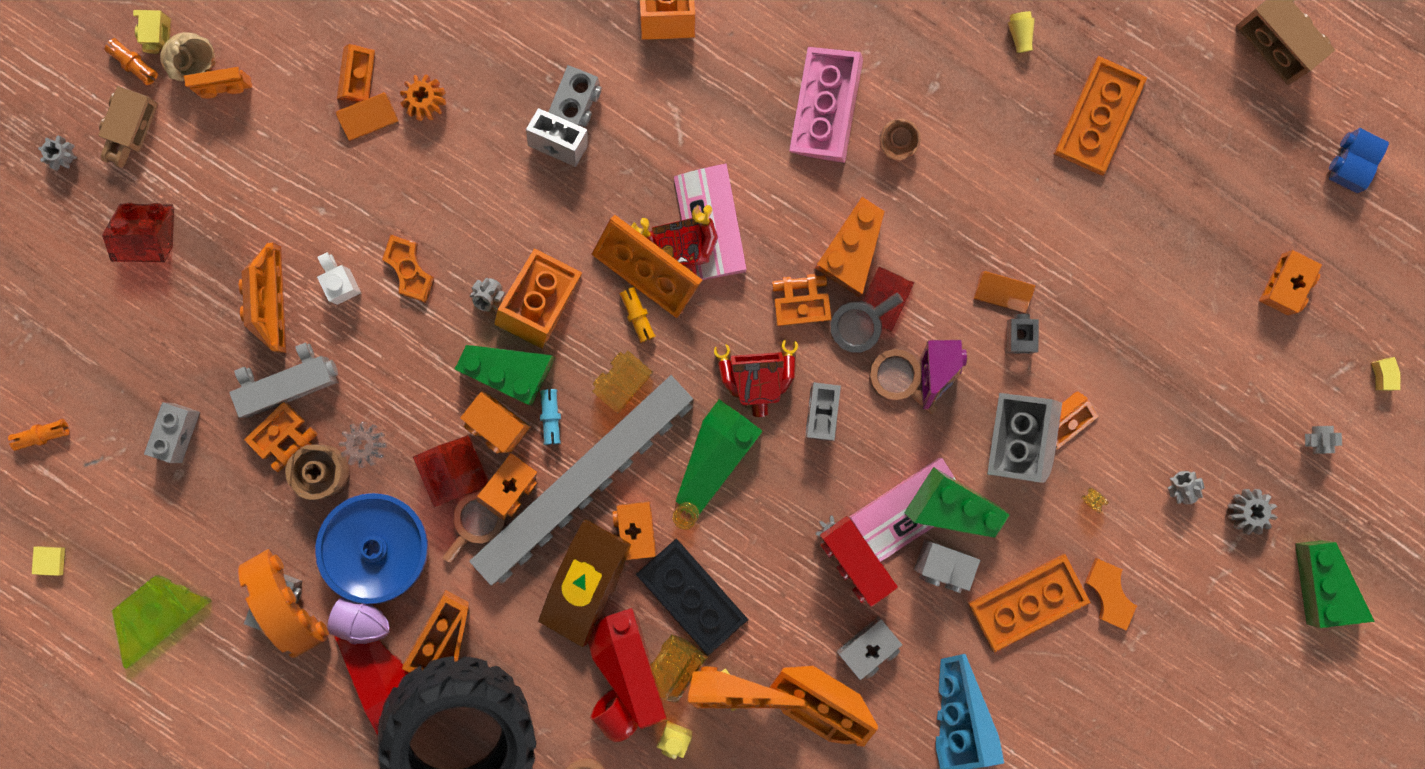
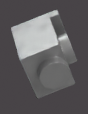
M1015 314L1014 319L1007 320V348H1005V353H1037L1039 319H1030V314ZM1017 330L1024 332L1023 339L1017 338Z

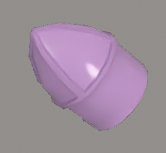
M341 597L335 603L330 613L328 632L331 635L348 640L352 644H367L389 634V624L383 613L372 604L353 602Z

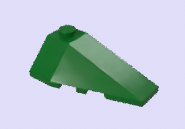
M719 399L702 421L675 502L697 518L763 431Z

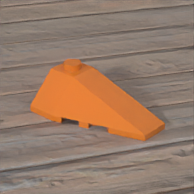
M701 667V671H693L688 703L697 709H807V703L803 699L717 671V667Z

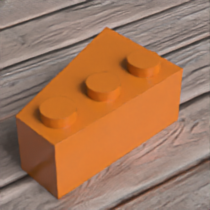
M861 197L817 263L815 269L857 297H860L864 291L885 211L864 197Z

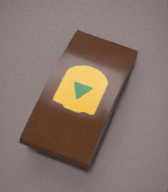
M586 519L583 520L557 571L538 622L581 647L586 646L590 640L595 622L602 617L609 594L616 589L631 544Z

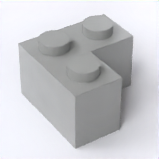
M924 539L914 571L920 573L919 578L925 582L939 586L940 582L946 583L945 588L961 593L962 588L970 591L980 559Z

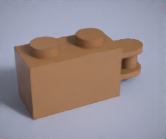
M117 86L116 91L110 96L107 114L99 125L100 132L98 136L106 140L101 153V160L108 163L111 161L115 163V166L122 168L131 150L140 152L158 105L156 101L148 96ZM119 145L118 152H115L116 146Z

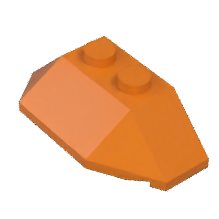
M267 243L242 270V279L239 280V292L243 295L240 318L244 322V326L269 349L278 353H286L281 246L275 243Z
M815 666L783 668L769 687L805 700L807 709H781L782 713L829 742L856 744L857 746L864 747L878 730L879 726L861 695Z

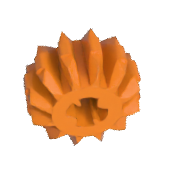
M425 74L422 80H420L417 75H414L413 84H410L408 81L404 83L408 90L400 91L401 97L405 98L400 104L403 108H408L406 112L408 116L416 115L418 121H422L425 115L429 120H433L432 113L434 111L439 115L442 114L438 105H446V100L442 98L446 91L444 88L439 87L440 82L437 79L431 81L429 75Z

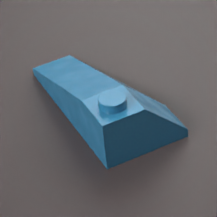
M966 654L941 659L939 693L942 695L941 710H938L937 720H940V735L936 736V751L940 769H975L1005 764L998 732Z

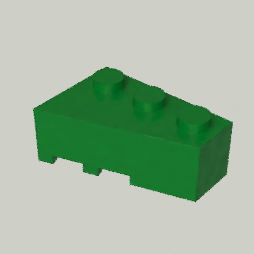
M466 345L454 370L527 405L533 406L556 357L545 354Z
M935 467L932 468L904 512L914 523L993 538L997 536L1010 516L996 503Z
M1319 540L1295 543L1307 625L1327 628L1375 622L1336 542Z

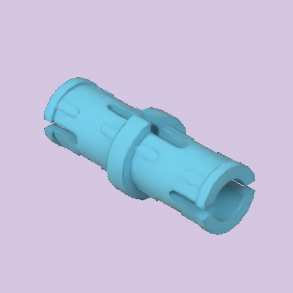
M548 389L540 391L542 405L540 421H543V445H551V433L553 445L561 444L559 430L561 413H558L557 389H550V401L548 399Z

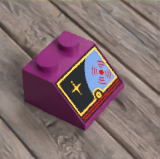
M961 340L927 341L920 357L923 409H929L954 384L958 375L962 374V368L967 364L966 349H962Z

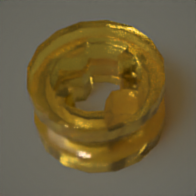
M1089 487L1087 490L1088 495H1083L1081 499L1091 509L1100 514L1102 506H1107L1109 502L1099 492Z
M681 503L673 512V522L680 529H690L697 522L699 511L692 503ZM683 511H686V514L690 513L691 517L688 521H685L686 518H681L680 515Z

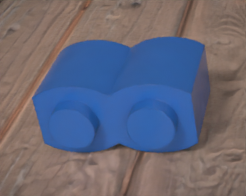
M1358 128L1351 133L1348 132L1340 143V147H1342L1340 156H1336L1329 166L1331 171L1329 180L1357 194L1366 190L1375 176L1377 167L1386 153L1389 142L1362 128Z

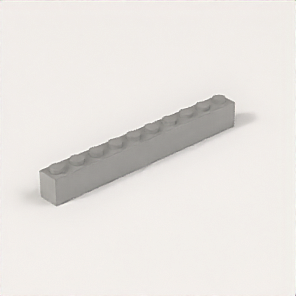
M670 375L469 562L491 586L497 581L503 584L513 574L510 571L517 563L522 566L533 556L530 551L537 544L543 547L553 537L550 533L557 526L562 529L573 519L570 514L577 507L583 510L593 500L590 496L597 489L602 492L613 482L610 477L617 470L623 473L633 463L630 459L637 452L641 455L653 445L650 440L657 433L663 436L673 426L670 422L677 415L682 418L693 408L690 403L694 399Z

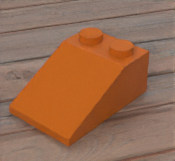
M639 0L642 40L695 38L694 0Z
M534 248L499 306L494 325L543 349L582 272Z

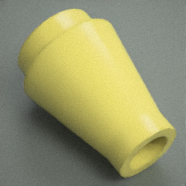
M1031 11L1009 15L1010 22H1008V26L1016 46V52L1032 51L1035 18H1032Z

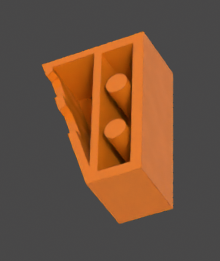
M444 590L404 660L402 669L410 673L421 666L422 670H424L431 661L454 656L455 662L458 661L469 607L468 601Z

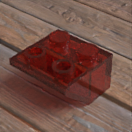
M129 202L119 204L102 234L110 261L165 263L173 247L174 206L173 204L160 203L134 204Z
M469 435L413 456L434 507H440L482 489L489 482Z

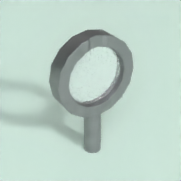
M894 294L875 308L863 301H850L843 304L834 313L830 323L831 334L835 342L842 349L849 352H864L871 349L877 343L882 333L881 316L903 302L900 294Z

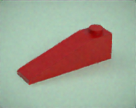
M633 608L606 616L593 628L588 642L593 661L640 729L666 721V713L637 615Z
M334 636L363 709L378 736L379 717L382 714L383 704L394 687L398 688L401 679L409 672L402 669V661L385 648L380 640L367 644H352L348 640Z

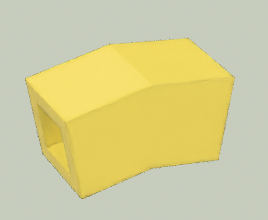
M1395 357L1371 363L1375 374V390H1400V370Z

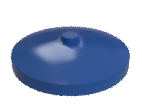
M378 493L354 496L335 507L322 523L316 539V562L324 581L340 596L358 603H384L404 594L419 579L428 557L427 533L419 516L401 500Z

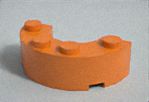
M267 549L239 565L238 576L242 588L247 586L250 596L245 598L266 636L282 653L288 650L291 652L289 656L296 658L326 641L329 632L322 621L318 622L314 615L310 617L306 610H301L296 604L295 594L286 585L282 560L278 555H273Z

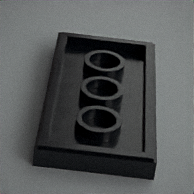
M677 538L636 573V576L707 656L749 620Z

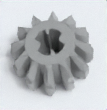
M1243 489L1242 496L1239 494L1233 496L1236 504L1227 505L1228 508L1234 509V513L1228 515L1229 519L1236 520L1233 527L1235 529H1242L1244 534L1250 535L1254 532L1260 535L1263 533V528H1272L1269 519H1277L1275 514H1271V510L1277 507L1276 504H1268L1271 496L1269 494L1262 495L1260 489H1254L1252 492L1250 489Z

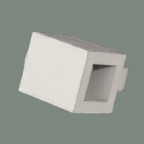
M328 252L318 256V260L326 273L317 278L329 302L338 305L361 294L349 268L343 265L337 266L333 255H329Z

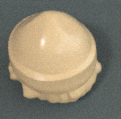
M183 32L172 36L164 44L160 54L161 65L167 72L168 77L177 81H185V75L207 72L216 64L214 49L209 40L194 33Z

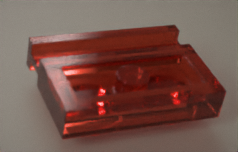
M879 266L864 296L863 302L871 304L875 308L894 294H900L903 302L881 316L882 328L892 332L915 282L904 279V277ZM858 309L857 317L874 324L872 318L866 312Z

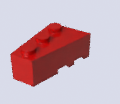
M845 516L820 534L824 541L820 546L829 558L832 556L836 558L839 563L836 569L845 581L847 579L851 580L855 586L852 591L861 603L866 601L872 607L899 588L849 517Z

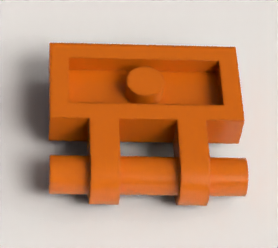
M808 274L805 278L791 279L790 276L782 277V280L772 281L773 292L784 291L785 297L774 299L777 327L831 321L828 293L817 294V287L827 286L826 275L815 276V274ZM808 288L809 295L793 297L794 289Z
M283 402L244 440L262 459H267L273 454L277 459L271 464V467L279 473L287 465L289 458L300 448L311 445V441L318 434L311 427L302 434L298 428L305 421L287 402ZM291 437L295 442L286 451L283 450L280 445Z

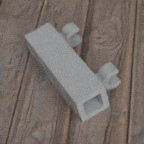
M303 343L295 346L302 364L254 382L251 368L242 367L234 370L241 388L229 393L238 417L250 418L275 408L283 402L288 403L338 383L336 378L338 370L334 361L324 356L315 358L311 344Z

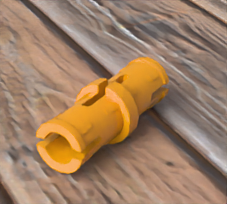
M632 287L628 289L632 300L629 299L626 290L619 293V296L629 314L627 319L629 322H632L639 342L644 343L647 341L643 330H645L649 340L655 338L656 335L646 316L648 315L647 309H643L636 289Z

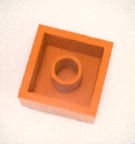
M484 392L478 394L460 417L465 422L463 427L474 436L478 435L486 438L485 445L496 453H512L531 429V426L493 396Z

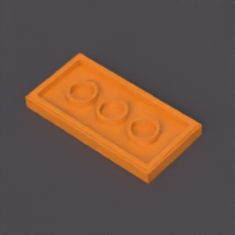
M1098 56L1053 154L1101 176L1104 175L1147 77Z
M616 215L609 220L591 254L676 318L683 312L702 282L700 277Z
M1062 554L972 600L968 605L992 652L995 653L1091 602L1066 554Z

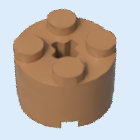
M312 444L300 448L289 458L285 475L288 484L299 497L309 500L333 497L343 490L348 481L349 466L345 454L329 445ZM315 468L321 470V475L314 474Z

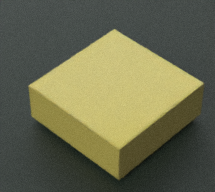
M34 547L32 574L63 575L65 548Z

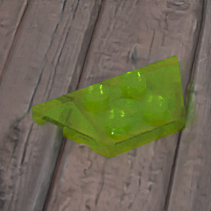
M156 575L112 610L123 667L127 669L134 665L212 600L207 596H200L189 591L190 589L185 586L176 585L163 576Z

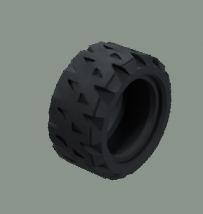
M454 656L433 660L424 670L419 666L401 679L398 688L394 687L383 704L378 726V763L380 769H439L423 762L413 752L410 743L417 729L428 718L440 711L456 707H468L483 711L493 717L502 728L494 749L480 762L463 769L533 768L536 739L529 707L522 689L514 684L513 678L499 666L489 667L486 660L465 656L456 662Z

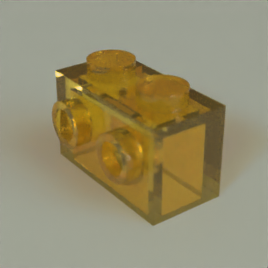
M628 350L625 354L622 352L618 353L610 363L613 368L607 375L602 372L593 382L595 388L592 392L618 414L653 375V371Z
M673 634L663 643L661 651L651 664L661 698L678 703L691 683L693 671H699L707 656L686 639Z

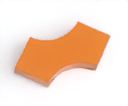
M390 234L382 260L390 264L397 272L400 282L399 294L426 303L434 277L425 273L418 263L416 255L418 244Z
M1095 558L1085 583L1093 588L1099 597L1101 604L1099 619L1127 631L1137 605L1133 604L1122 590L1121 574L1123 569Z

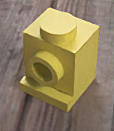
M133 10V15L138 18V24L135 26V36L137 42L142 45V51L152 54L159 53V50H162L164 44L170 39L171 19L159 10Z
M667 721L657 747L662 749L661 753L667 757L676 759L679 756L684 758L692 738V731Z

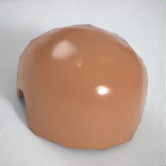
M903 118L894 119L883 127L879 135L880 148L887 157L893 160L901 161L917 151L921 142L920 131L912 121Z

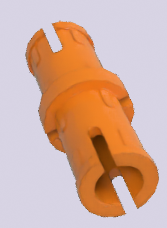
M113 38L108 41L113 46L112 48L105 45L104 51L120 62L121 67L125 71L132 72L145 85H151L154 82L148 76L157 79L158 73L144 63L138 53L131 52L118 39Z
M60 419L45 425H33L29 430L10 434L8 441L15 440V442L9 443L14 451L35 444L39 446L44 445L48 440L69 435L70 430L63 429L69 427L65 419Z

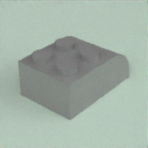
M999 393L987 474L1044 483L1051 473L1054 462L1062 402L1053 399Z

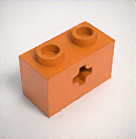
M1294 250L1283 253L1259 302L1287 316L1301 312L1308 303L1309 298L1307 295L1310 289L1320 279L1318 272L1322 264Z
M510 453L479 493L477 502L502 520H505L508 515L513 517L521 506V503L518 501L524 493L529 495L538 484L535 480L537 471ZM513 483V484L515 485V486H514V491H515V492L509 491V492L506 494V493L504 492V491H505V486H504V485L510 486V485Z
M651 501L617 505V511L612 512L614 527H619L620 538L631 544L626 560L655 557L656 547ZM631 523H635L636 528H641L637 538H633L631 533H627Z

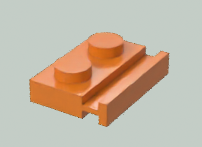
M239 67L184 76L185 86L190 87V90L201 96V98L217 97V93L223 92L238 94L244 92L246 88H252L251 77L243 70H239Z

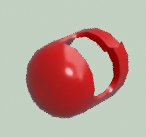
M613 688L598 700L590 716V719L612 742H621L628 739L638 728L637 723ZM615 698L612 706L606 710L607 703Z

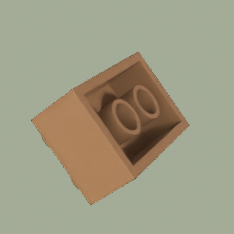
M1265 0L1236 25L1239 31L1287 85L1292 84L1312 71L1335 51L1331 46L1329 38L1315 28L1311 18L1300 11L1295 5L1294 0Z

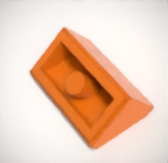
M348 44L343 48L337 99L361 102L369 98L375 50Z
M385 92L335 112L349 141L399 122L390 97Z
M983 271L980 273L973 299L1026 313L1036 285Z
M1075 392L1062 402L1056 450L1099 417L1089 399L1080 392Z

